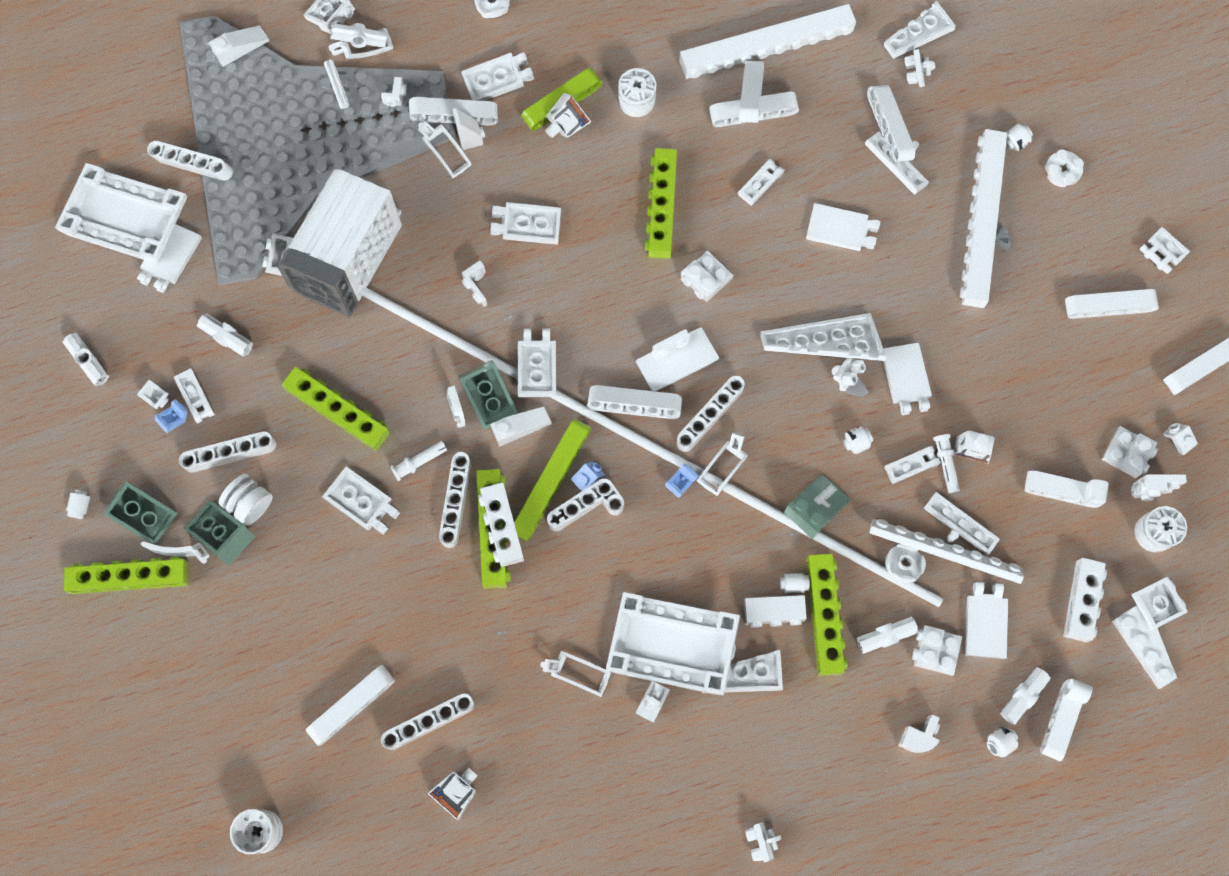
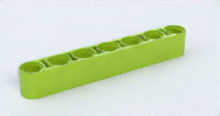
M575 418L570 423L514 522L519 538L527 542L530 540L591 430L590 426Z

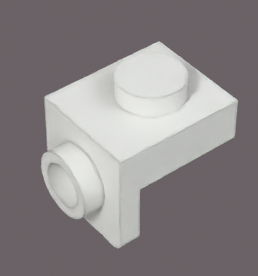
M394 77L392 93H381L383 104L391 107L396 105L402 106L403 96H406V85H404L402 77Z
M150 380L137 393V396L155 409L158 407L162 408L169 400L167 398L169 393Z
M1174 423L1163 432L1165 437L1172 439L1179 454L1185 455L1198 444L1189 425Z

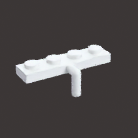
M880 132L867 139L865 145L914 195L928 185L929 181L909 161L894 162L892 160L883 135ZM913 141L912 143L916 151V149L919 146V143L917 141Z
M937 492L923 508L952 529L947 536V541L950 543L955 541L960 535L984 554L989 555L1000 540Z

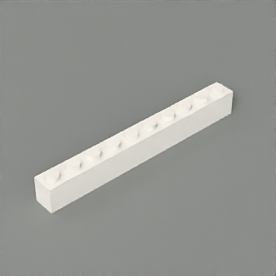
M847 4L680 51L679 61L686 79L697 78L705 73L711 74L723 68L729 69L737 64H745V61L758 58L764 59L772 54H781L786 50H796L804 45H813L825 39L831 40L839 35H848L854 31L856 20L850 5Z
M985 129L983 135H980L978 138L977 146L980 147V151L977 152L975 160L978 163V168L974 172L976 185H973L972 188L974 202H971L970 205L972 219L970 218L968 222L970 235L966 239L968 252L964 256L966 270L964 269L962 273L964 287H961L960 290L962 305L984 308L989 301L1007 132Z

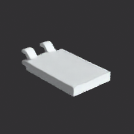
M525 52L514 57L511 53L461 71L471 99L476 101L489 100L523 87V81L534 80L531 68L521 71L519 67L528 64Z
M506 202V207L493 206L492 217H502V223H491L490 234H503V239L558 245L561 208Z
M814 203L806 239L857 251L861 250V246L874 249L877 238L866 236L868 231L877 233L881 221L867 220L868 215Z
M175 224L158 262L144 260L140 266L144 271L138 275L137 279L140 280L141 284L148 286L152 277L158 278L154 283V287L157 288V291L164 293L169 283L175 285L202 237Z
M542 328L543 340H531V329H524V341H518V397H556V341H550V328Z
M919 343L883 348L886 355L883 363L893 404L899 403L901 415L910 414L909 412L912 410L909 402L918 401L920 412L928 411L930 403L927 398H930L932 394Z
M348 467L344 468L322 496L326 501L369 531L371 527H374L383 535L388 530L380 522L383 516L387 513L396 519L400 514L397 509L390 505L392 501L390 497Z
M984 582L973 583V596H967L965 655L1006 659L1008 599L1002 598L1004 584L993 585L991 595L983 594Z

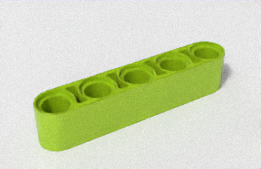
M588 68L528 107L521 114V118L532 131H536L550 122L547 114L564 93L571 95L578 103L598 90L603 82L592 68Z

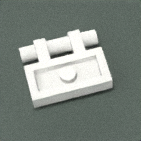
M1163 227L1147 241L1153 246L1151 249L1145 244L1139 249L1145 254V258L1151 259L1157 265V268L1163 270L1166 274L1172 270L1168 265L1169 262L1176 266L1190 252ZM1157 250L1165 257L1164 260L1155 253Z

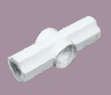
M332 23L330 39L351 42L352 46L356 48H362L366 45L385 48L387 32L366 29L365 25L361 23H355L351 26Z
M207 313L198 320L197 327L212 336L222 346H228L243 357L252 350L253 343L238 334L227 323H221Z
M77 333L66 336L63 343L74 357L75 362L81 366L95 386L104 384L109 375L100 365L96 356L92 354ZM89 356V359L83 362L84 358Z
M909 617L894 624L889 623L875 629L876 631L859 636L856 640L862 654H865L880 647L885 648L893 645L903 638L918 633L915 620Z
M1036 667L1025 682L1021 683L1012 693L1011 700L1000 712L1001 716L1007 722L1015 725L1024 712L1030 709L1038 700V694L1051 679L1044 670Z

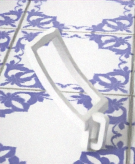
M382 28L377 31L387 32L386 42L388 46L385 48L352 54L348 42L340 40L329 45V50L334 56L344 53L346 59H354L390 51L393 49V45L387 29Z
M426 121L418 124V130L424 135L422 137L424 142L452 178H455L472 165L460 146L442 124L435 129ZM442 132L449 138L466 162L453 173L429 142Z
M732 433L730 442H726L697 479V482L716 496H718L748 457L741 450L745 437L742 436V433ZM727 449L740 458L741 461L720 488L716 490L702 478L723 451Z
M144 541L140 543L150 551L165 556H196L203 564L207 562L206 559L210 556L201 543L185 547H161ZM200 548L204 551L203 555L198 551Z
M563 651L560 652L557 660L545 659V662H541L544 672H551V676L599 697L602 696L611 672ZM566 657L605 673L598 691L559 675Z

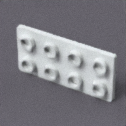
M700 327L690 333L685 329L653 345L652 352L637 359L636 364L650 389L657 392L717 361L719 357L705 332Z

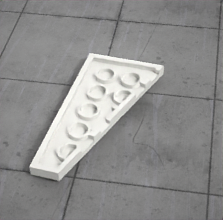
M871 313L761 331L760 334L765 351L881 361L886 359Z

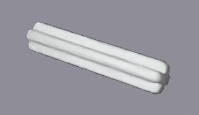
M331 59L325 61L324 65L341 109L348 108L349 102L334 61Z

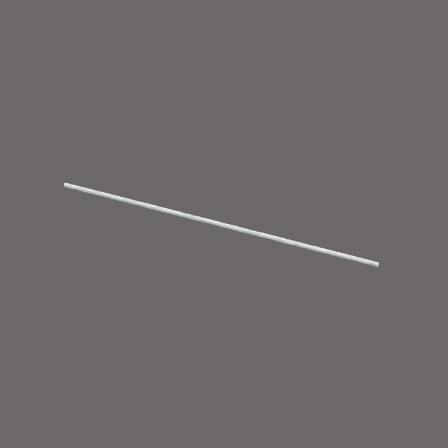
M367 287L360 288L363 291L362 296L484 362L493 360L497 369L518 380L517 368ZM557 390L556 397H551L678 467L685 463L695 471L698 477L704 471V469L595 410H591L589 407ZM709 472L702 478L717 488H720L724 480ZM728 482L722 489L724 492L808 536L784 512ZM819 532L813 538V540L937 607L941 605L943 598L913 582L905 583L891 578L887 574L886 567Z

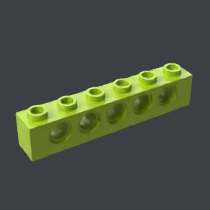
M655 148V155H651L650 166H654V172L650 171L649 182L653 183V188H649L648 199L652 200V205H648L647 216H651V222H647L646 233L650 234V239H646L645 251H649L648 257L671 258L677 149ZM662 167H663V168H666L667 170H666V171H661V170H659V168H662ZM664 184L666 187L660 188L658 185ZM658 201H663V202H665V204H664V205H659V204H657V202H658ZM657 218H662V219H664V221H663V222H657L656 219H657ZM656 235H661V236H663V238H662V239H656L655 236H656Z
M294 367L281 384L283 388L377 452L390 434L387 429L388 425L380 419L376 421L371 418L373 415L367 410L363 409L361 411L356 408L357 404L352 400L347 399L346 401L341 398L342 394L337 390L326 388V383L319 378L315 380L310 377L312 374L306 369L302 368L300 370ZM305 384H311L308 390H302ZM326 394L324 400H317L319 395ZM341 404V408L338 411H333L335 405ZM350 415H357L354 421H348ZM366 425H372V429L370 431H363Z
M500 469L477 470L478 495H481V488L503 483L505 486V474L501 475ZM478 498L482 586L484 589L507 587V582H511L510 570H506V566L501 567L496 572L491 570V565L496 562L493 552L490 551V546L492 545L488 536L490 524H485L483 514L486 513L485 506L481 507ZM493 503V504H492V505L497 506V507H498V510H499L500 507H501V505H500L499 503ZM503 521L497 522L498 530L503 529L506 523ZM503 540L500 543V547L505 549V543H508V540Z
M832 554L809 555L806 561L818 676L841 675L847 669V658L843 657V649H845V639L841 637L843 620L842 617L839 618L838 611L841 610V600L837 598L836 590H839L838 578H835L834 571H837L836 559H833ZM819 571H825L828 579L822 580L818 575ZM821 591H828L830 599H823L820 594ZM823 610H829L832 613V618H824ZM826 629L833 631V639L826 638ZM828 649L835 651V659L828 658Z
M179 556L170 557V560L151 558L149 562L134 559L131 560V563L111 561V564L104 565L102 562H93L91 566L72 564L71 567L64 568V591L69 594L189 586V562ZM169 567L170 573L167 576H163L164 569ZM150 569L149 576L144 578V571ZM130 570V576L124 579V573ZM110 572V578L104 581V575ZM90 573V579L85 582V575Z

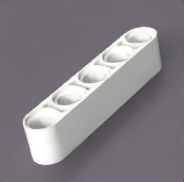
M745 61L739 122L758 123L764 61Z
M889 85L870 86L867 91V97L892 160L894 162L913 160L915 148Z
M795 92L761 96L758 121L791 116L798 113L799 107ZM741 99L716 103L710 106L709 110L713 126L723 127L746 123L739 122Z
M413 97L409 100V117L413 121L456 124L452 109L457 108L477 120L478 125L492 126L498 123L497 104L495 102Z
M160 141L151 142L147 148L150 156L166 165L223 181L230 179L233 174L231 166L217 157Z
M1155 289L1074 295L1065 299L1067 316L1070 319L1147 313L1159 309Z
M1229 338L1163 379L1173 395L1178 394L1229 361Z
M740 376L729 378L679 433L677 447L680 451H690L738 399L745 385L744 380ZM731 384H738L740 389H732ZM725 397L728 402L721 403L718 398ZM711 410L715 413V416L709 417L706 415V412ZM695 424H700L703 427V429L701 431H696L693 428V426ZM688 438L691 443L684 445L680 440Z
M594 385L589 389L587 406L595 411L676 419L681 414L682 397L673 393Z
M259 432L183 452L179 457V464L188 472H198L270 453L276 448V441L268 432ZM265 439H270L266 446H262V442ZM246 444H251L247 451H243V447ZM231 448V453L224 456L225 451ZM213 453L212 458L205 461L206 456ZM191 458H194L193 463L187 466V461Z
M458 452L453 456L439 532V539L447 548L455 547L459 541L471 470V461L464 452ZM460 459L467 460L464 466H458L457 462ZM456 478H463L462 484H454ZM459 496L460 501L453 504L450 502L452 497ZM456 515L457 519L455 522L449 523L447 521L448 517ZM446 534H453L454 538L452 541H444Z
M383 665L379 666L306 729V732L318 746H321L395 682V679Z
M460 694L386 731L381 736V744L387 749L395 750L471 712L475 705L474 700L468 694ZM468 698L470 700L469 707L461 709L460 701ZM446 707L451 708L452 713L450 717L443 718L442 710ZM431 716L433 724L430 727H425L423 720ZM412 725L415 732L412 736L408 737L405 734V729ZM393 734L396 737V742L394 745L389 746L387 738Z

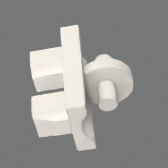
M919 49L913 50L914 55L905 57L907 69L916 67V71L907 73L908 84L918 83L919 87L925 86L923 72H925L926 76L931 75V71L935 69V62L929 61V57H925L922 63Z
M846 358L842 365L834 366L832 369L833 379L839 382L840 391H846L849 385H855L858 381L857 373H864L866 366L863 360H856V358Z
M651 681L636 714L654 723L670 689Z
M764 822L755 824L754 827L746 830L747 840L753 841L758 839L759 848L751 850L753 861L763 860L768 862L774 859L772 850L778 849L776 841L782 840L781 835L775 836L773 829L766 830Z

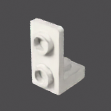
M478 261L462 272V283L467 290H472L474 293L472 296L475 301L485 307L487 306L486 298L473 282L474 280H480L486 273L483 263Z

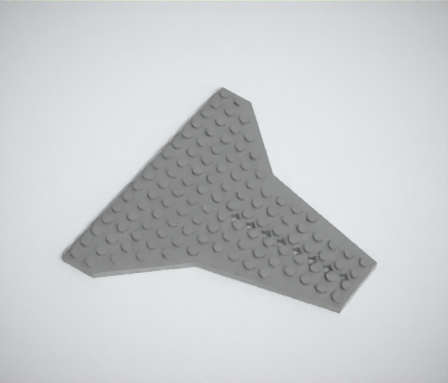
M216 16L179 22L198 152L220 158L233 169L231 178L226 181L202 175L217 280L220 286L258 278L265 269V267H262L264 256L268 257L269 250L265 249L267 239H271L273 233L287 237L291 235L315 203L334 170H342L363 179L430 150L422 138L424 135L418 130L420 122L413 121L409 117V100L413 97L448 99L443 71L336 67L349 102L348 108L341 109L325 66L294 65L261 45L222 67L208 42L224 33L238 30ZM394 77H402L403 83L406 85V96H403L402 106L396 105L391 107L383 104L381 93H392ZM395 111L400 112V114H398V117H394V115L391 114ZM378 114L383 116L380 117L379 121H377L376 118H374ZM358 118L365 119L362 121V124L356 122ZM341 121L347 122V123L344 125L345 127H341V126L338 125V124H339ZM427 122L433 129L442 124L453 139L456 138L452 123ZM324 124L329 125L326 131L320 128ZM305 128L311 129L309 130V134H305V132L302 131ZM442 132L429 142L435 148L450 140Z

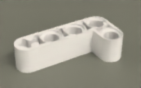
M1028 471L1024 491L1034 495L1097 508L1106 503L1109 483L1096 479L1087 483L1039 471Z
M601 479L551 511L547 516V524L551 530L560 531L601 503L611 515H619L623 512L624 500L610 480ZM606 485L610 490L607 493H602L599 491V488ZM586 496H591L594 500L592 503L587 504L583 499ZM617 501L621 506L618 509H613L610 507V503ZM574 506L577 508V512L569 514L567 509ZM552 519H559V524L553 523Z
M1073 678L1063 683L1040 748L1041 754L1058 761L1064 758L1081 706L1087 703L1091 697L1092 686Z

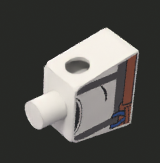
M564 93L547 114V118L552 124L545 131L551 138L558 133L564 137H569L591 121L574 98Z
M966 431L956 437L954 455L989 464L995 437Z
M470 768L461 777L456 772H452L434 787L428 795L455 819L459 820L476 793V790L470 784L478 775Z

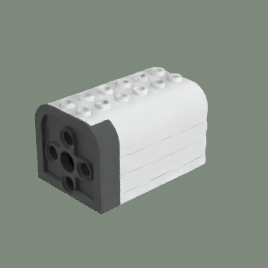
M334 170L277 265L286 284L302 297L350 317L362 297L363 291L360 288H366L369 285L402 226L390 190L345 171Z

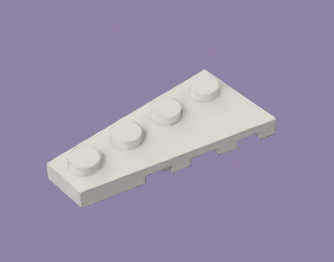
M936 1L932 4L931 8L924 10L917 19L910 21L907 27L900 29L887 39L884 47L894 59L954 31L956 25Z
M1137 605L1112 620V623L1158 689L1177 678L1158 629H1150Z
M780 650L730 664L725 692L783 690Z

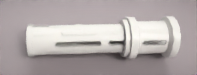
M950 434L933 437V441H936L937 457L941 459L949 494L959 492L960 488L952 458L954 450L951 449Z
M441 440L412 458H404L403 462L396 466H390V469L399 482L403 476L414 473L417 467L447 452V448Z

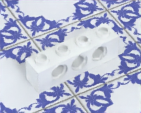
M499 483L481 488V495H478L481 507L485 506L486 513L483 514L485 524H490L491 532H488L490 543H495L496 551H493L495 562H500L501 567L524 561L504 484ZM493 503L501 505L497 511L491 510L490 506ZM499 521L506 523L505 527L501 530L495 528L496 523ZM503 540L511 542L510 546L505 549L500 547V543Z
M1086 558L1076 561L1063 637L1083 642L1092 641L1096 637V619L1099 618L1101 612L1099 601L1104 594L1102 583L1107 576L1106 563ZM1087 577L1092 579L1093 586L1088 585ZM1084 596H1086V597L1089 598V600H1090V604H1089V605H1087V604L1084 603V601H1083V597H1084ZM1080 615L1086 617V624L1080 621Z

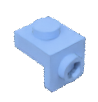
M175 399L172 401L171 407L155 416V421L168 433L186 422L187 409Z
M591 461L585 463L571 480L583 491L593 485L598 479L603 478L605 474L599 464Z
M684 463L668 480L665 486L679 498L698 478V475L691 467Z

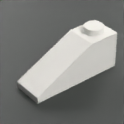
M261 26L224 33L208 43L216 58L224 67L267 43L269 39Z
M457 108L452 109L462 150L483 145L482 138H485L483 127H479L478 121Z
M540 407L508 416L490 425L498 445L501 447L552 423L545 407Z

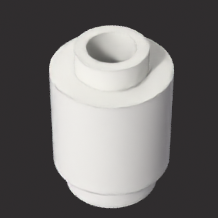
M75 490V493H70L66 509L68 517L83 519L84 515L87 514L90 496H87V492Z
M803 573L784 574V578H780L781 590L784 589L785 593H804V591H809V576Z

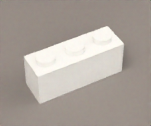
M805 595L745 598V625L750 624L751 628L762 627V624L769 623L771 627L782 626V623L790 622V626L802 625V622L807 619Z

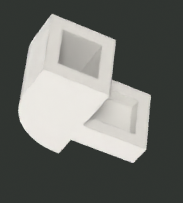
M933 714L929 715L922 732L911 726L906 727L898 746L914 753H922L933 749L940 741L932 737L933 734H937L940 728L938 723L940 718Z

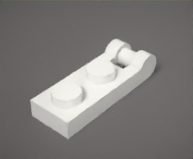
M769 159L738 192V196L752 206L781 177L785 169L781 166L778 167L775 165V161Z
M191 368L174 376L197 424L202 422L204 418L215 415ZM203 406L204 410L198 412L197 408Z
M933 446L886 465L884 469L892 485L941 464L939 458H936ZM923 456H927L929 462H925Z

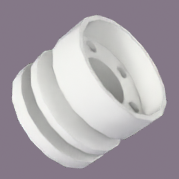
M634 68L622 74L618 87V103L625 114L632 117H641L651 112L655 106L656 81L649 71Z
M242 474L234 479L223 491L219 499V505L222 508H226L228 513H234L235 519L244 526H249L264 514L273 497L265 488L257 487V482L252 480L248 474Z
M1168 506L1157 507L1140 517L1136 522L1134 529L1135 538L1139 545L1147 551L1154 553L1163 552L1183 541L1187 533V523L1182 513L1175 508Z
M267 809L243 811L233 820L230 827V839L233 846L245 854L267 853L280 843L283 836V825L280 818L274 812ZM259 828H262V831L260 832L261 835L257 834L259 832Z

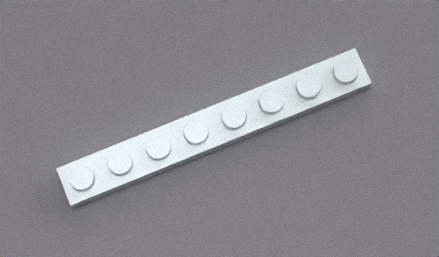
M872 519L869 532L871 534L1020 584L1024 578L1023 569L1014 563L1007 564L996 557L990 558L978 551H969L960 545H951L945 543L942 539H933L921 532H912L903 526L891 525L882 519Z

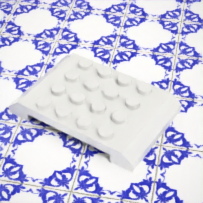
M86 163L55 228L68 236L150 262H158L186 202L187 195L169 188L167 191L106 172L101 167Z
M623 592L606 670L620 675L724 696L740 615L659 601Z

